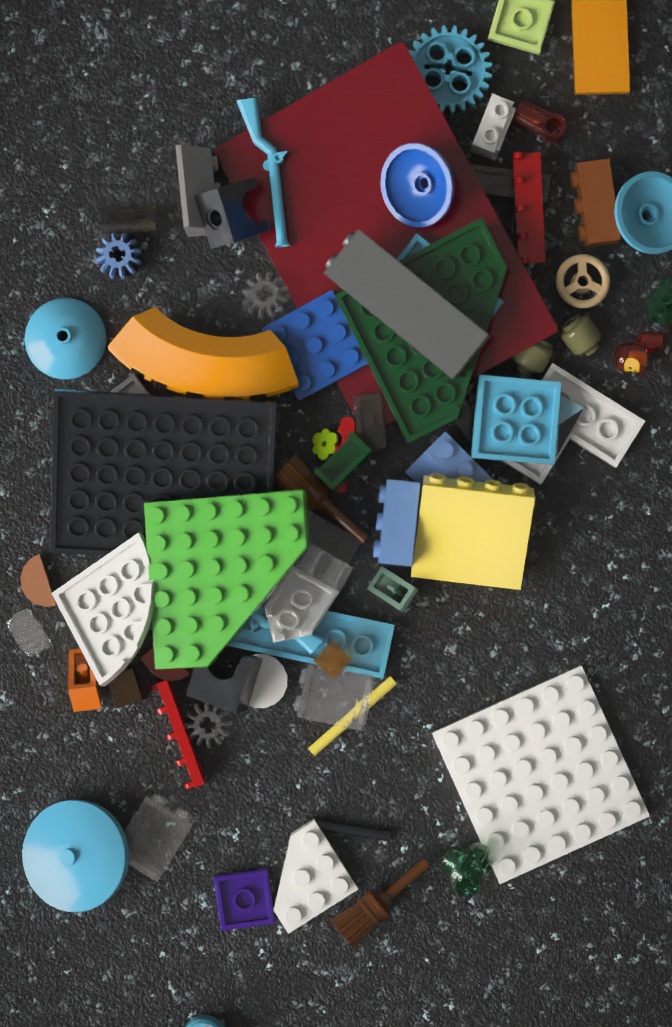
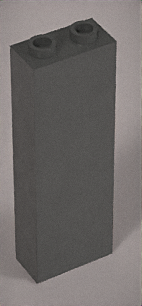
M359 229L356 233L352 231L343 241L345 247L338 255L335 253L325 265L327 270L324 274L443 372L456 380L490 339L491 335Z

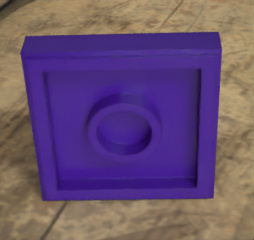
M268 867L213 875L221 931L275 924Z

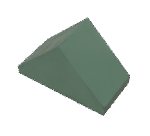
M382 566L367 588L370 592L401 612L405 611L418 591L416 587Z

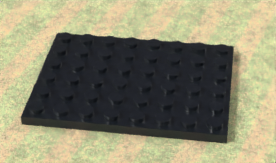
M54 389L50 553L106 556L137 533L143 534L146 540L144 503L273 493L277 401Z

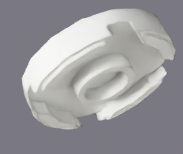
M254 654L251 656L263 658L249 706L267 708L276 704L283 697L287 688L288 676L284 666L273 656ZM239 665L237 666V669H236L234 675L237 673V671H238V669H239Z

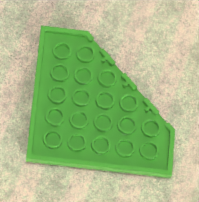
M306 490L144 503L147 555L150 561V565H148L149 581L154 580L155 590L152 617L155 669L207 667L215 662L220 652L226 645L230 644L242 629L244 623L251 615H254L267 599L268 594L282 581L292 569V565L310 547Z

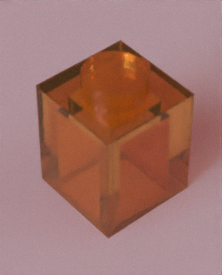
M331 640L313 661L334 680L352 661V658Z

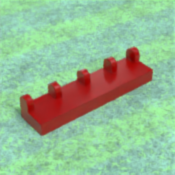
M516 152L512 155L517 253L523 264L546 263L540 152Z
M170 679L148 686L150 691L159 690L165 707L157 709L158 715L167 712L174 731L166 735L167 740L176 738L183 758L175 762L177 766L186 764L191 781L184 784L185 789L204 785L207 781Z

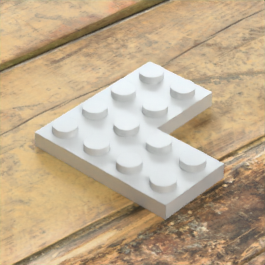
M552 363L542 380L561 382L560 395L584 408L557 456L555 455V462L570 439L616 468L645 420ZM503 461L539 485L542 484L553 466Z

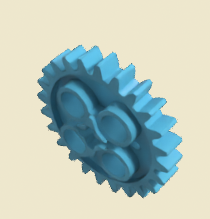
M443 25L439 34L434 28H431L430 38L422 33L421 40L423 43L414 41L413 47L416 51L408 50L424 81L430 76H434L439 80L440 84L438 86H427L442 114L445 108H449L451 115H454L455 107H458L464 113L466 103L473 108L475 106L474 97L482 100L483 94L480 90L487 91L489 85L484 81L491 80L492 74L485 72L492 68V63L484 62L490 55L489 52L481 53L484 48V42L476 45V34L467 38V29H464L461 34H457L456 26L452 28L451 32H447L445 25ZM433 50H439L443 53L444 57L440 60H434L430 57L429 53ZM460 54H465L471 61L468 64H460L456 57ZM429 65L432 68L425 69L424 66ZM446 66L451 67L450 75L445 74ZM465 72H471L472 75L467 76ZM462 81L466 84L467 88L463 91H457L453 88L452 83Z

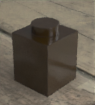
M127 666L108 684L116 708L145 699L136 668L128 669Z

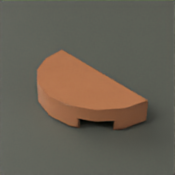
M38 554L31 558L23 567L20 577L21 588L26 597L34 604L43 607L57 606L52 595V587L42 556Z

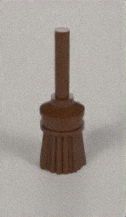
M296 454L274 477L273 483L284 491L306 490L307 511L318 509L322 512L324 510L361 544L369 537L366 532L331 502L332 498L328 496L330 488L319 477L317 478Z
M423 858L385 891L381 890L376 893L368 889L365 895L357 899L358 902L331 919V921L348 943L355 948L376 924L380 926L381 922L391 917L389 906L393 903L391 900L430 868V864Z

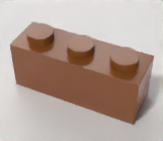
M610 158L579 162L575 165L574 171L570 172L572 188L577 189L578 198H574L576 215L580 214L582 224L578 225L579 240L584 241L585 248L617 244L621 240V236L615 221L616 201Z

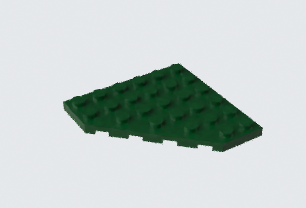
M481 217L400 260V262L487 332L508 267L484 219ZM343 290L334 295L408 443L459 419L481 350L456 380L452 379L346 291Z

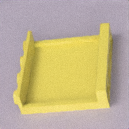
M437 473L430 474V476L423 475L411 577L521 590L535 500L534 488H529L528 485L522 483H515L513 486L503 485L496 480L478 482L469 477L452 479Z

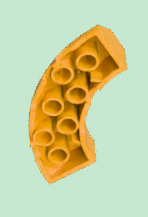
M157 307L133 316L108 345V350L130 370L134 368L144 374L146 380L167 385V389L185 395L188 391L203 394L206 398L242 397L243 400H250V396L266 394V397L287 392L297 388L299 385L286 347L271 330L242 337L211 336L192 331L175 323Z

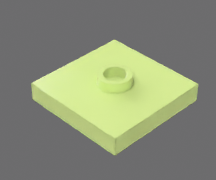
M499 0L487 40L539 55L555 1Z

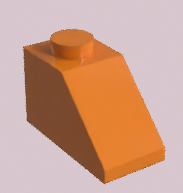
M80 648L69 649L68 692L74 712L101 709V686Z

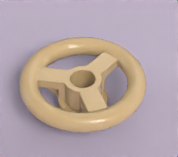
M574 255L565 260L557 271V291L561 298L573 307H593L599 304L609 291L610 275L608 269L602 261L592 255ZM578 263V272L571 278L570 285L565 287V273L572 265ZM586 263L594 265L599 270L602 277V285L592 281L591 276L587 274ZM584 278L587 281V285L580 286L578 279ZM589 290L597 293L596 296L588 300H578L570 295L573 292L583 295Z

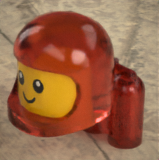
M644 331L638 334L636 338L638 342H624L620 344L614 353L616 368L621 372H639V376H644L647 354L663 350L664 333Z

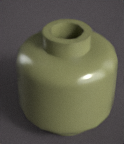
M579 314L574 315L562 325L561 339L574 355L585 354L589 356L599 348L598 342L602 334L588 316L580 317Z
M544 339L513 356L514 361L518 364L516 369L528 376H531L532 372L537 374L543 373L553 356V351L550 348L551 343Z

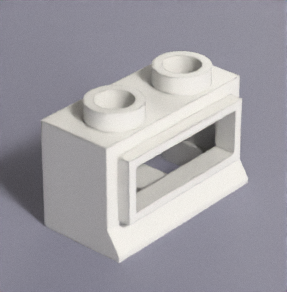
M492 94L470 152L493 161L496 160L516 109L512 107L513 101Z

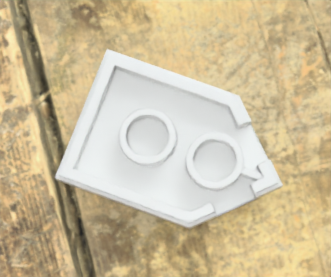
M292 565V569L282 579L264 606L273 641L278 642L312 635L338 596L339 591Z

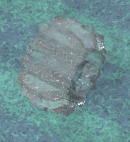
M267 272L265 280H262L260 273H257V283H254L251 279L246 281L252 289H242L243 295L250 296L242 301L243 305L253 304L248 310L251 315L259 309V319H263L264 311H268L269 317L274 318L273 308L280 313L283 311V307L278 302H288L286 296L280 295L287 291V287H278L281 283L280 277L275 278L271 282L272 275ZM264 290H268L269 295H272V298H267L266 302H262L260 296L257 297L258 294H263Z
M24 609L14 614L7 621L9 631L26 655L32 657L35 654L41 653L50 645L47 633L32 611Z
M206 702L204 704L205 710L203 711L201 705L197 703L194 705V708L199 715L193 712H188L187 714L190 719L195 720L194 722L185 723V728L195 729L188 734V737L191 739L198 734L200 737L196 741V745L200 746L203 739H206L207 748L212 747V738L215 739L218 745L222 744L223 741L219 733L226 737L230 734L228 730L222 727L232 725L231 720H222L223 717L229 714V711L224 710L219 714L217 711L220 707L214 706V709L210 710L211 704ZM205 717H210L211 722L216 723V727L213 726L211 728L212 731H207V728L201 725V721L204 722L206 720Z

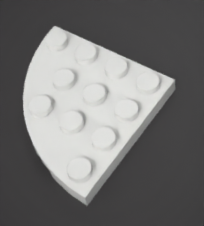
M140 533L134 535L52 592L60 611L100 686H106L113 681L132 661L146 637L153 617L154 580H149L148 565H150V561L147 555V542L143 534Z

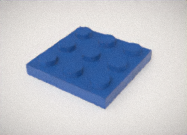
M330 290L261 328L263 332L271 330L286 347L299 383L298 387L293 389L298 401L304 400L368 365L334 296L336 295L334 290Z

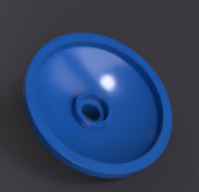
M423 143L405 144L395 149L386 159L381 172L382 196L392 215L408 226L426 227L440 221L449 211L454 198L455 186L451 168L443 155L433 147Z

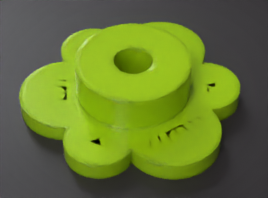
M323 429L321 433H316L312 439L314 444L312 452L317 454L319 459L327 460L330 454L335 453L338 435L330 432L329 429Z

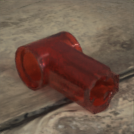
M525 99L520 102L512 118L513 122L541 136L546 143L556 144L564 137L566 120L562 115L550 113ZM549 124H556L561 130L553 134L547 131L546 127Z

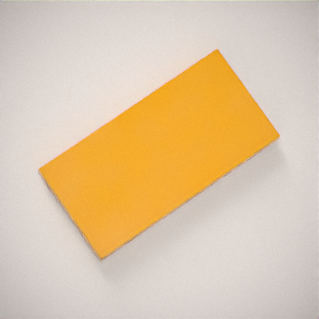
M571 0L575 95L629 94L627 0Z

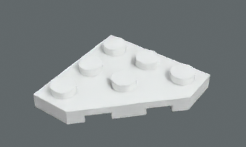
M315 819L293 831L288 843V850L274 904V912L288 934L358 890L356 883Z

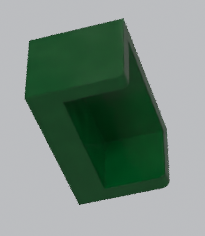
M353 432L348 435L349 439L319 469L316 467L313 470L334 493L374 455L372 450Z

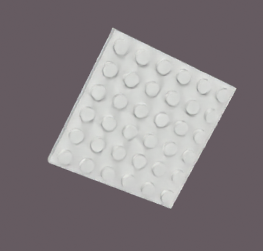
M582 665L431 732L499 884L650 816Z

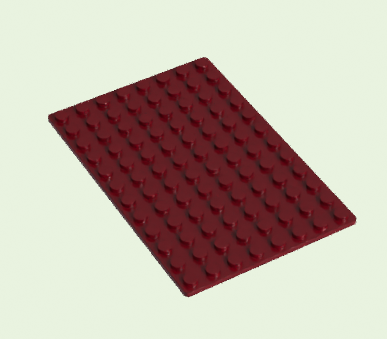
M403 42L396 43L260 122L262 137L270 142L277 149V152L289 151L284 157V163L279 165L287 240L291 246L275 247L277 240L269 171L263 168V163L268 158L267 154L252 142L248 129L215 148L214 153L231 184L255 177L258 187L245 193L243 196V208L251 221L255 223L263 220L269 221L271 230L258 234L297 309L330 290H334L336 294L343 291L340 286L324 274L327 270L325 265L335 253L338 255L345 247L343 241L352 231L356 233L358 229L397 259L416 233L432 244L482 217L508 270L499 294V298L504 303L491 319L487 331L491 337L481 349L472 379L557 332V325ZM423 143L433 147L446 159L453 174L455 190L452 205L440 221L430 226L411 227L400 222L389 211L382 196L381 172L384 163L395 149L405 144ZM369 364L337 381L365 434H372L396 420Z

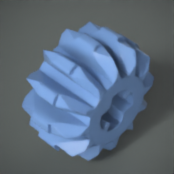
M112 233V242L109 243L106 238H103L102 242L106 247L96 248V251L102 254V256L97 257L95 260L97 264H103L100 269L102 273L110 270L109 277L115 279L117 272H119L123 280L126 279V270H129L132 275L136 273L132 264L136 266L141 265V260L134 257L140 256L142 251L135 248L137 245L135 239L127 242V234L123 233L120 240H118L116 233ZM116 251H121L125 255V257L121 256L123 260L120 262L112 258L113 255L116 256Z

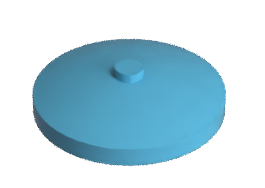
M81 799L66 800L44 809L31 823L23 843V866L31 887L42 900L63 911L82 912L104 904L117 893L127 874L129 848L125 833L117 819L108 810L91 801Z

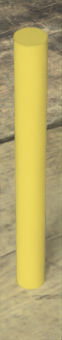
M389 676L308 748L314 756L321 752L395 687L397 683Z

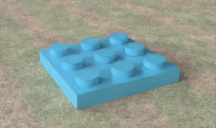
M478 375L471 458L555 465L561 382Z

